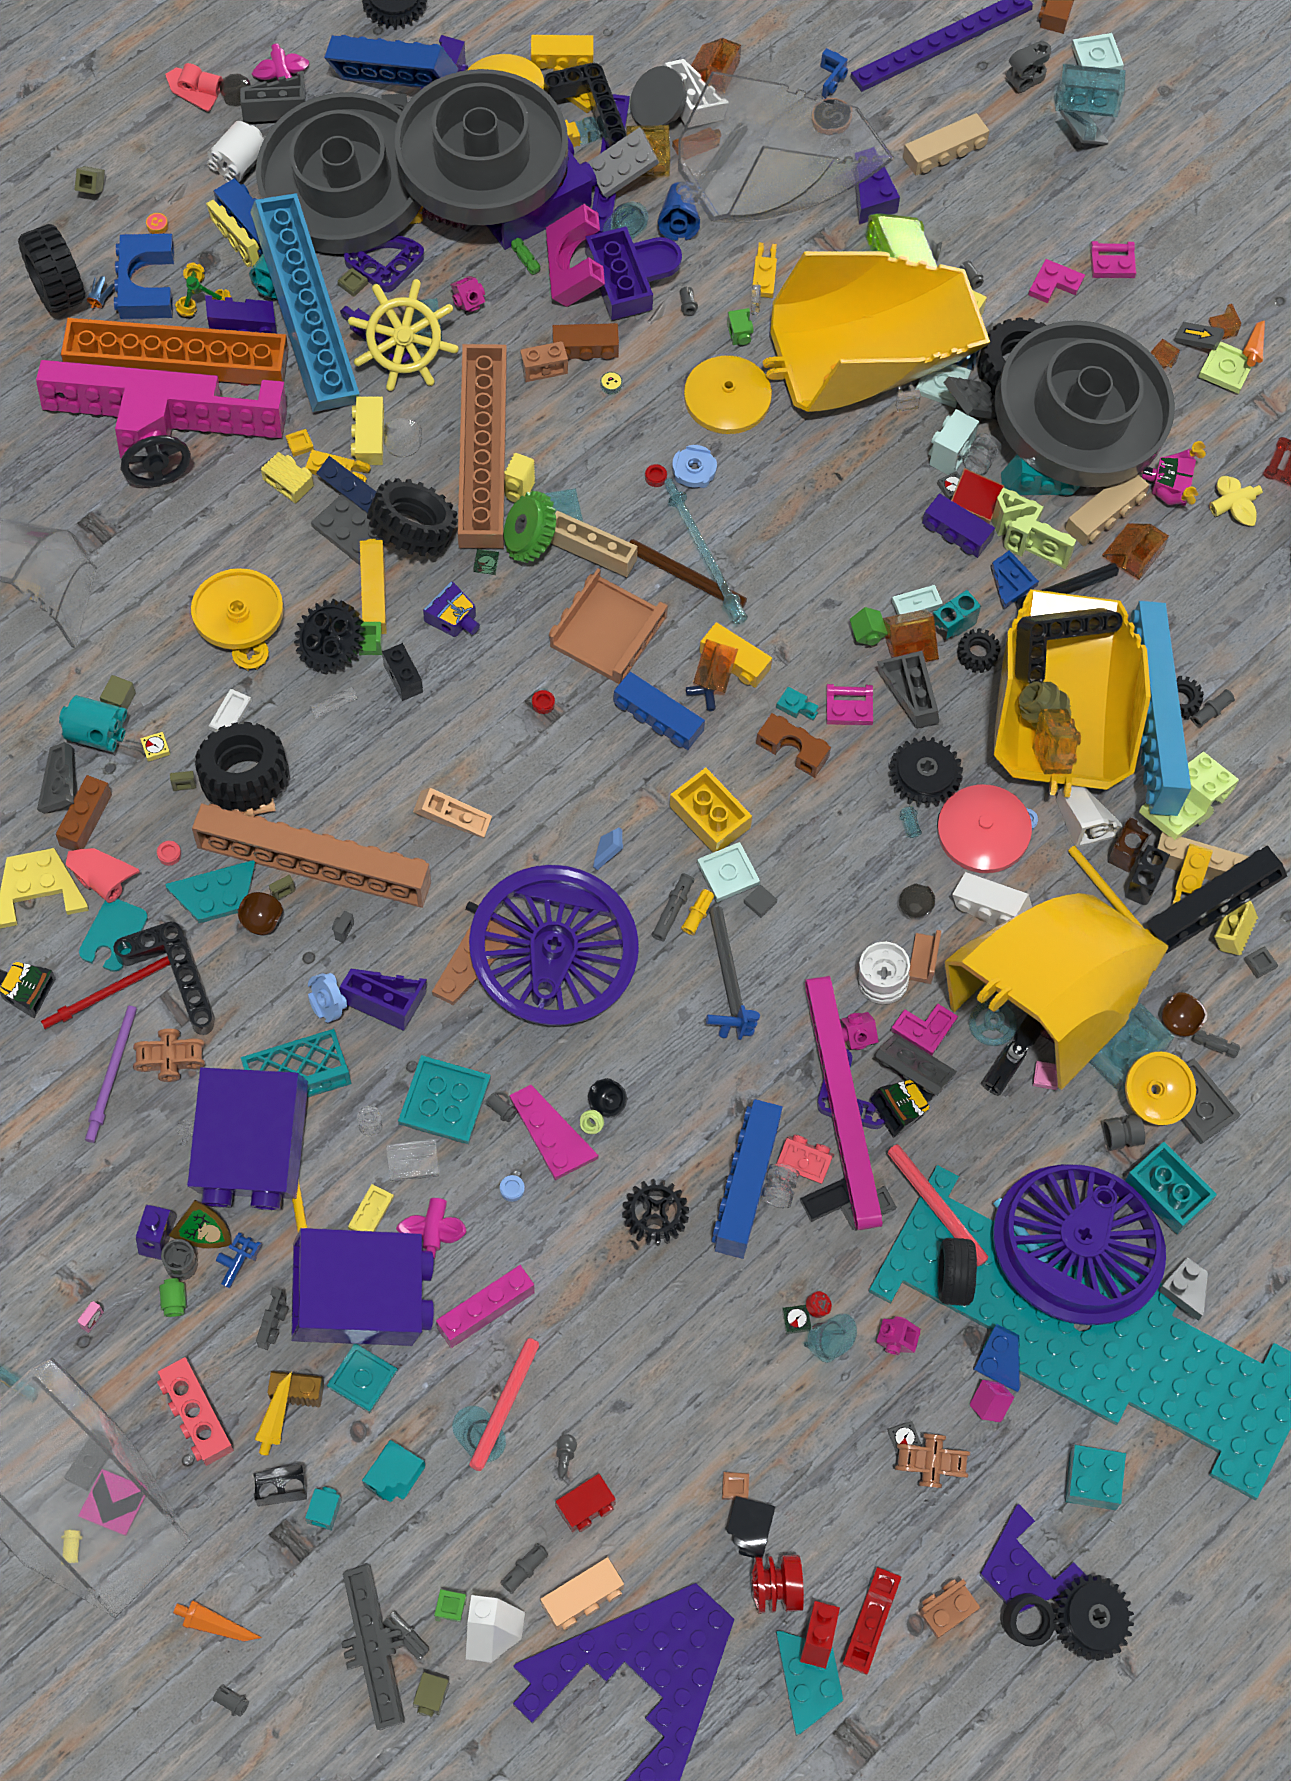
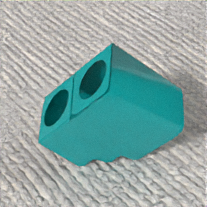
M965 590L935 610L931 624L933 627L937 625L940 629L943 627L947 631L946 639L955 635L959 636L977 623L981 605L968 590ZM956 612L957 616L954 621L947 622L943 620Z
M390 1440L362 1479V1483L365 1488L382 1500L386 1499L392 1502L397 1496L403 1500L424 1471L425 1461Z

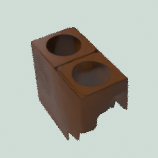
M1131 817L1127 820L1108 860V863L1128 873L1131 871L1150 837L1149 834L1142 831L1143 828L1137 824L1138 821ZM1128 834L1138 835L1141 839L1140 846L1137 848L1128 847L1125 843V837Z

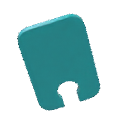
M119 899L111 903L105 901L80 946L79 955L81 959L93 964L97 950L106 947L112 953L110 958L105 961L103 968L112 972L120 971L124 965L120 964L116 959L113 948L114 943L121 937L142 931L148 920L146 911ZM124 948L120 954L126 955L131 952V949Z

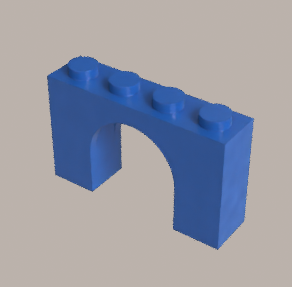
M172 233L121 234L120 242L116 243V256L119 257V261H115V272L118 274V279L114 280L115 292H118V297H114V309L118 310L120 319L173 318V298L170 287L146 288L138 286L131 281L132 275L143 266L174 264Z

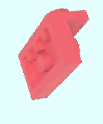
M800 1135L788 1136L776 1166L822 1184L831 1160L834 1157V1154L830 1152L831 1148L819 1143L816 1146L808 1144V1139Z

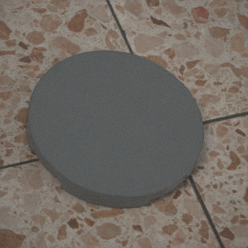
M657 66L645 72L638 79L631 94L630 108L634 119L640 125L650 130H660L680 116L687 99V91L685 90L682 75L670 67Z

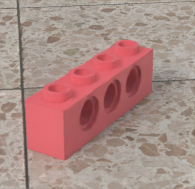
M186 1357L158 1371L161 1379L157 1383L163 1395L169 1393L172 1401L168 1405L174 1416L180 1415L184 1423L179 1426L186 1439L192 1438L195 1446L191 1447L197 1461L203 1459L207 1466L233 1452L234 1450ZM187 1386L188 1391L182 1396L176 1395L178 1387ZM191 1408H199L200 1412L196 1417L190 1418L187 1416V1412ZM210 1430L211 1435L208 1439L201 1440L198 1438L201 1431Z

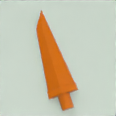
M1265 320L1256 323L1243 350V354L1248 358L1247 365L1250 367L1255 366L1256 362L1261 363L1263 361Z
M193 1600L189 1608L177 1603L173 1614L185 1618L182 1626L186 1628H193L243 1642L262 1638Z

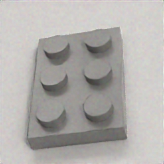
M639 127L588 163L594 170L597 184L602 194L608 198L659 164V161L644 131Z

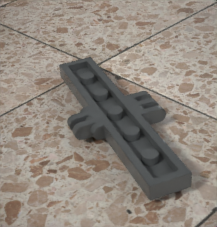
M364 1565L343 1572L356 1638L344 1641L341 1644L343 1649L353 1647V1650L344 1653L345 1659L355 1657V1661L346 1663L347 1670L363 1666L376 1730H384L405 1723L390 1658L396 1655L395 1649L403 1647L404 1643L403 1640L393 1642L394 1638L402 1636L401 1630L391 1632L390 1628L383 1627L371 1568L368 1565Z

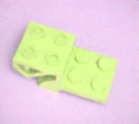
M1003 488L997 497L992 524L998 536L1006 534L1004 540L1006 550H1010L1021 557L1026 550L1066 569L1070 563L1076 539L1067 533L1053 529L1046 523H1041L1040 518L1044 507L1036 501L1026 499L1015 491Z
M1202 752L1188 763L1191 790L1178 816L1150 814L1149 804L1146 803L1139 811L1145 818L1174 840L1181 837L1197 823L1201 825L1214 813V809L1211 806L1212 803L1216 800L1223 804L1239 781L1238 778L1205 752Z

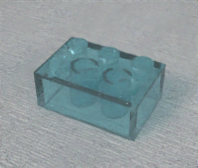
M1063 64L1056 93L1055 111L1066 110L1086 112L1089 115L1118 117L1125 91L1126 70Z
M1139 1003L1131 1010L1126 1024L1089 1063L1117 1091H1120L1125 1086L1128 1071L1133 1063L1148 1053L1166 1051L1170 1047L1174 1036Z

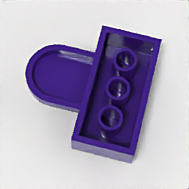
M627 226L586 236L585 252L587 258L589 257L596 261L604 269L605 284L599 287L611 320L653 310V293L649 282L672 276L679 270L682 263V252L677 243L663 237L633 243Z

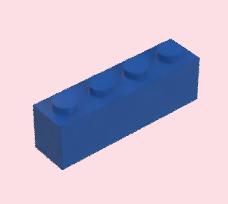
M234 178L214 190L215 201L219 206L222 205L225 208L229 217L233 216L238 226L246 230L250 239H254L259 246V251L257 252L262 255L263 251L250 212L254 201L257 199L252 198L246 186L240 184Z
M629 672L614 690L613 702H615L618 708L629 711L639 722L647 723L656 733L664 734L678 747L689 750L704 731L705 720L632 672Z

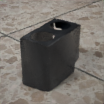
M1147 845L1140 857L1125 897L1141 905H1147L1164 872L1170 854ZM1150 851H1154L1153 854L1159 856L1160 860L1163 861L1160 865L1155 866L1148 862L1147 854ZM1150 870L1155 876L1154 882L1150 885L1142 884L1138 879L1139 872Z
M302 1465L277 1467L253 1473L255 1478L254 1500L258 1507L307 1500L305 1475ZM292 1479H297L303 1484L301 1491L285 1492L286 1483ZM272 1483L277 1487V1495L264 1497L265 1499H262L259 1495V1490L263 1484Z
M736 1496L727 1533L734 1535L733 1543L740 1547L739 1555L763 1558L776 1506Z

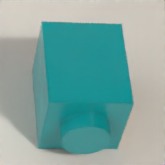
M322 1487V1490L314 1489L305 1517L307 1524L332 1531L341 1504L340 1495H337L336 1490L328 1487Z

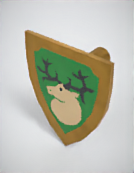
M197 1200L193 1201L169 1233L170 1237L183 1239L193 1247L221 1248L232 1245L230 1233L224 1221L215 1211Z

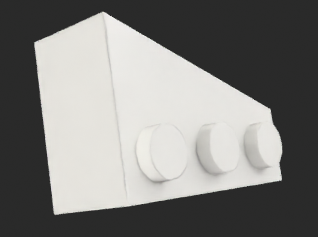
M684 59L665 63L664 66L674 69L683 77L687 99L680 117L686 127L723 119L728 101L724 97L720 98L714 92L715 88L711 84L707 85L701 80V75Z
M967 872L964 873L952 894L955 905L959 910L967 912L994 927L1032 908L1029 894Z

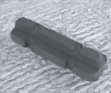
M1200 1029L1193 1035V1042L1200 1045L1204 1043L1205 1047L1222 1054L1226 1052V1055L1232 1058H1236L1239 1053L1240 1045L1233 1042L1231 1044L1227 1043L1228 1040L1211 1033L1207 1035L1204 1030Z

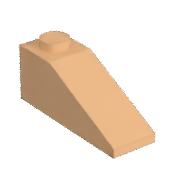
M432 788L420 792L413 811L431 821L482 838L485 837L492 818L491 815Z

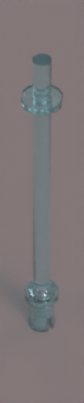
M671 478L667 479L664 484L671 495L668 499L669 505L677 506L724 596L723 605L725 609L729 610L735 624H740L739 618L743 623L747 620L748 616L740 604L741 599L737 594H732L684 503L687 499L686 493L679 492Z

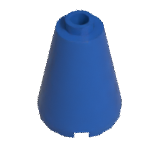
M677 182L670 186L658 217L660 233L666 238L678 241V238L690 239L700 229V217L690 187L683 182Z

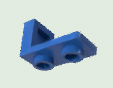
M827 48L822 53L821 68L832 74L823 85V99H826L830 93L833 94L836 91L838 82L844 80L848 73V59Z

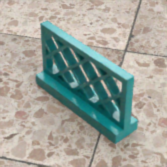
M334 1029L241 1057L244 1070H252L248 1067V1063L258 1060L263 1063L259 1071H265L269 1065L279 1069L277 1072L299 1073L308 1081L307 1098L352 1084ZM332 1038L333 1044L329 1050L319 1047L322 1040ZM306 1046L310 1048L306 1057L295 1054L299 1047ZM315 1051L325 1055L320 1064L310 1060ZM282 1053L287 1056L282 1065L271 1061L276 1054ZM330 1057L339 1060L341 1066L332 1069L325 1065ZM292 1058L302 1062L297 1071L287 1067ZM307 1064L317 1068L315 1073L309 1076L302 1074V1071Z

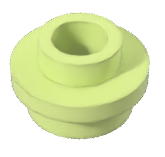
M595 1110L585 1111L580 1117L581 1129L588 1134L600 1132L604 1126L602 1115ZM590 1118H592L596 1124H592L590 1122Z

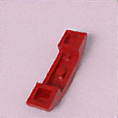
M879 1567L876 1568L842 1666L868 1675L901 1576Z

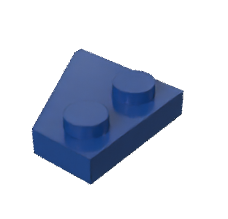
M1010 550L992 562V571L1004 608L1014 603L1017 598L1027 594L1030 589L1038 586L1039 581Z
M996 1324L974 1370L1016 1392L1021 1387L1019 1335Z

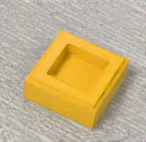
M306 429L285 435L293 457L314 450Z

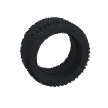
M945 1238L941 1242L938 1259L939 1300L946 1305L966 1306L973 1301L975 1295L977 1275L976 1246L970 1239Z

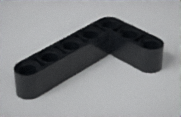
M588 63L549 72L545 75L544 91L553 100L588 94L607 149L627 136L601 65L598 63Z
M1093 608L1021 618L1017 624L1016 679L1028 685L1037 681L1043 683L1046 672L1047 640L1115 632L1122 625L1121 614L1106 608Z
M172 921L121 937L114 943L113 948L116 959L125 966L166 953L193 1030L199 1035H207L213 1030L214 1021L179 924ZM170 933L178 934L174 939L166 938ZM146 941H154V944L150 947L143 946ZM124 948L131 949V952L126 955L120 954ZM177 954L185 955L181 960L173 959ZM185 975L193 976L190 981L185 982L181 980ZM193 996L200 997V1000L196 1003L189 1002V999ZM205 1017L208 1019L205 1024L200 1025L196 1023L199 1018Z

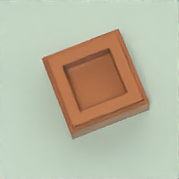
M724 1472L722 1500H735L736 1496L748 1499L749 1474Z

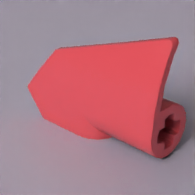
M191 63L184 64L183 69L176 67L165 74L172 93L207 112L212 109L222 88V76L202 72L198 66Z
M95 848L68 851L66 866L73 871L78 881L88 890L92 888L108 903L115 901L122 893L120 883L140 873L138 868Z

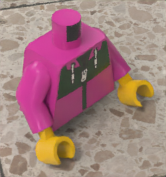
M1196 441L1192 445V449L1161 457L1157 468L1147 467L1142 472L1144 480L1154 482L1152 494L1159 497L1167 505L1180 504L1186 506V503L1192 505L1196 502L1194 496H1198V492L1191 485L1196 463L1194 456L1204 458L1206 452L1203 450L1206 446L1202 441Z

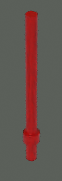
M165 956L68 1007L65 1005L57 1009V1013L40 1021L44 1029H47L60 1021L64 1023L71 1019L72 1015L169 966L168 957Z

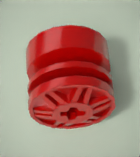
M782 1555L780 1568H775L772 1556H768L766 1569L763 1568L762 1557L754 1558L751 1586L758 1614L765 1613V1601H769L770 1611L775 1613L777 1600H782L785 1612L803 1611L804 1588L800 1555Z

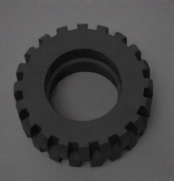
M46 224L21 234L18 238V244L22 259L35 290L48 312L58 313L81 304L85 299L83 282L70 249L57 227L52 224Z
M1019 317L1013 321L1011 319L1004 320L1003 324L998 323L993 326V330L988 331L990 343L980 351L978 373L983 382L989 385L992 394L995 395L997 381L1006 362L1003 356L1011 353L1013 348L1025 336L1038 328L1046 326V324L1042 322L1036 323L1035 319L1023 320V317Z
M236 722L231 723V726L225 727V725L220 727L216 733L214 731L207 736L208 740H203L195 756V768L205 797L221 808L225 806L226 810L238 809L242 812L247 811L246 809L253 808V810L258 809L259 805L262 804L267 805L272 801L271 798H276L281 793V789L287 783L289 769L282 741L279 736L275 735V732L269 728L265 729V726L257 723L252 725L251 722H244V724ZM251 760L259 762L255 767L244 772L231 773L225 771L231 765L240 761Z

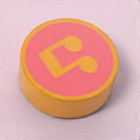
M161 213L149 215L146 219L147 230L151 234L165 233L168 229L166 216Z

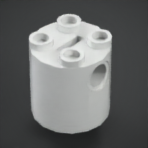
M236 121L208 151L209 160L207 164L209 168L213 171H218L224 176L226 182L234 178L240 182L257 163L258 153L264 140L262 133L253 125Z

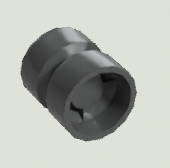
M1136 1114L1126 1115L1122 1120L1119 1117L1103 1120V1135L1107 1148L1110 1151L1123 1149L1126 1144H1129L1130 1147L1145 1144L1146 1138L1143 1121Z
M175 1239L168 1242L162 1249L161 1259L171 1278L184 1281L195 1274L198 1268V1261L189 1242L183 1239Z

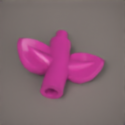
M276 43L271 46L272 52L270 55L272 60L265 59L261 61L253 70L252 76L261 80H270L275 77L278 80L282 76H285L286 79L291 78V73L296 74L297 72L304 71L309 66V60L294 53L285 55L284 49L280 48L279 44Z
M441 1198L430 1199L426 1217L411 1215L402 1220L396 1227L399 1233L422 1234L423 1248L426 1251L433 1252V1259H435L436 1251L440 1250L441 1241L444 1243H454L466 1234V1227L460 1219L456 1217L443 1218L447 1201Z

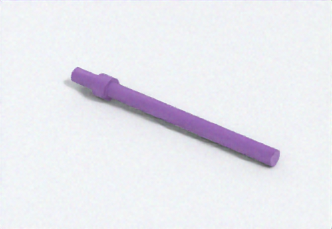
M134 1006L127 1007L95 1109L90 1113L88 1120L90 1125L85 1137L87 1142H95L99 1126L103 1125L105 1107L137 1008Z

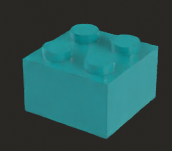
M1074 1445L1069 1457L1065 1502L1116 1511L1122 1502L1126 1453Z

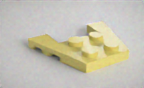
M54 848L6 858L0 889V929L17 925L15 902L63 893L67 915L89 911L86 901Z

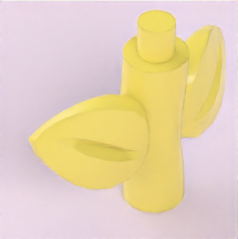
M1229 476L1220 477L1216 487L1222 497L1209 503L1212 514L1217 517L1231 509L1233 517L1238 522L1247 526H1255L1257 514L1256 508L1251 501L1256 500V496L1263 493L1261 486L1241 488V483L1238 479Z

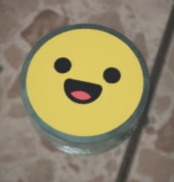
M616 372L603 374L600 380L602 391L607 394L618 393L622 388L621 376Z

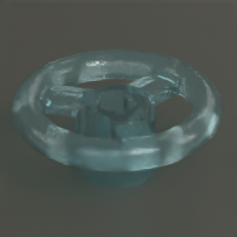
M991 1001L980 1003L973 1009L969 1018V1027L973 1036L981 1043L989 1046L1003 1045L1011 1040L1017 1029V1020L1013 1011L1005 1004L995 1012L989 1009L985 1015L984 1023L977 1026V1016L981 1011L989 1007ZM1003 1012H1004V1013L1007 1015V1017L1009 1018V1022H1010V1027H1009V1028H1008L1007 1026L1003 1025L1004 1020H1005V1016H1004ZM990 1020H996L997 1023L993 1024L990 1022ZM987 1030H997L1004 1034V1036L991 1039L981 1033Z

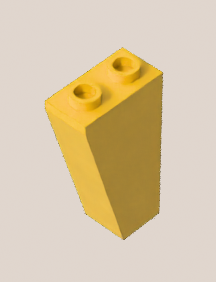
M367 539L360 541L362 619L364 622H381L382 634H387L383 540Z

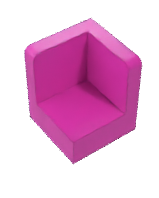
M982 1380L970 1402V1406L982 1420L1001 1422L1015 1397L1003 1384Z

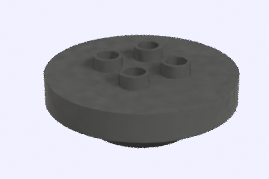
M491 69L466 70L446 75L431 82L416 93L406 104L395 129L396 163L398 173L406 190L428 211L457 223L493 225L512 221L527 215L544 204L553 195L562 182L568 164L567 126L557 103L535 83L505 71Z
M354 92L322 95L297 105L273 125L260 147L256 163V180L261 199L297 193L315 251L332 254L355 253L379 246L392 239L412 222L422 207L406 190L398 173L394 137L402 110L378 97Z
M1089 321L1056 322L1038 328L1025 336L1008 356L995 390L997 420L1003 435L1013 450L1040 473L1057 481L1082 487L1115 485L1127 481L1144 471L1157 457L1171 431L1175 414L1174 395L1170 381L1164 369L1151 352L1137 340L1122 331Z

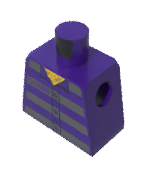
M151 1205L145 1206L136 1234L139 1255L162 1260V1249L170 1240L169 1233L174 1227L177 1218L176 1214L168 1209Z

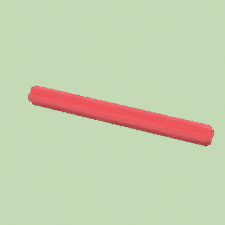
M896 1144L888 1150V1155L954 1238L970 1239L975 1243L977 1266L983 1265L988 1260V1255L900 1145Z
M532 1338L525 1341L469 1463L470 1467L476 1471H481L484 1468L539 1348V1342Z

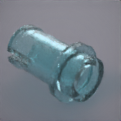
M912 806L903 808L900 811V819L904 822L908 838L921 835L922 831L916 817L918 814L917 810H914Z

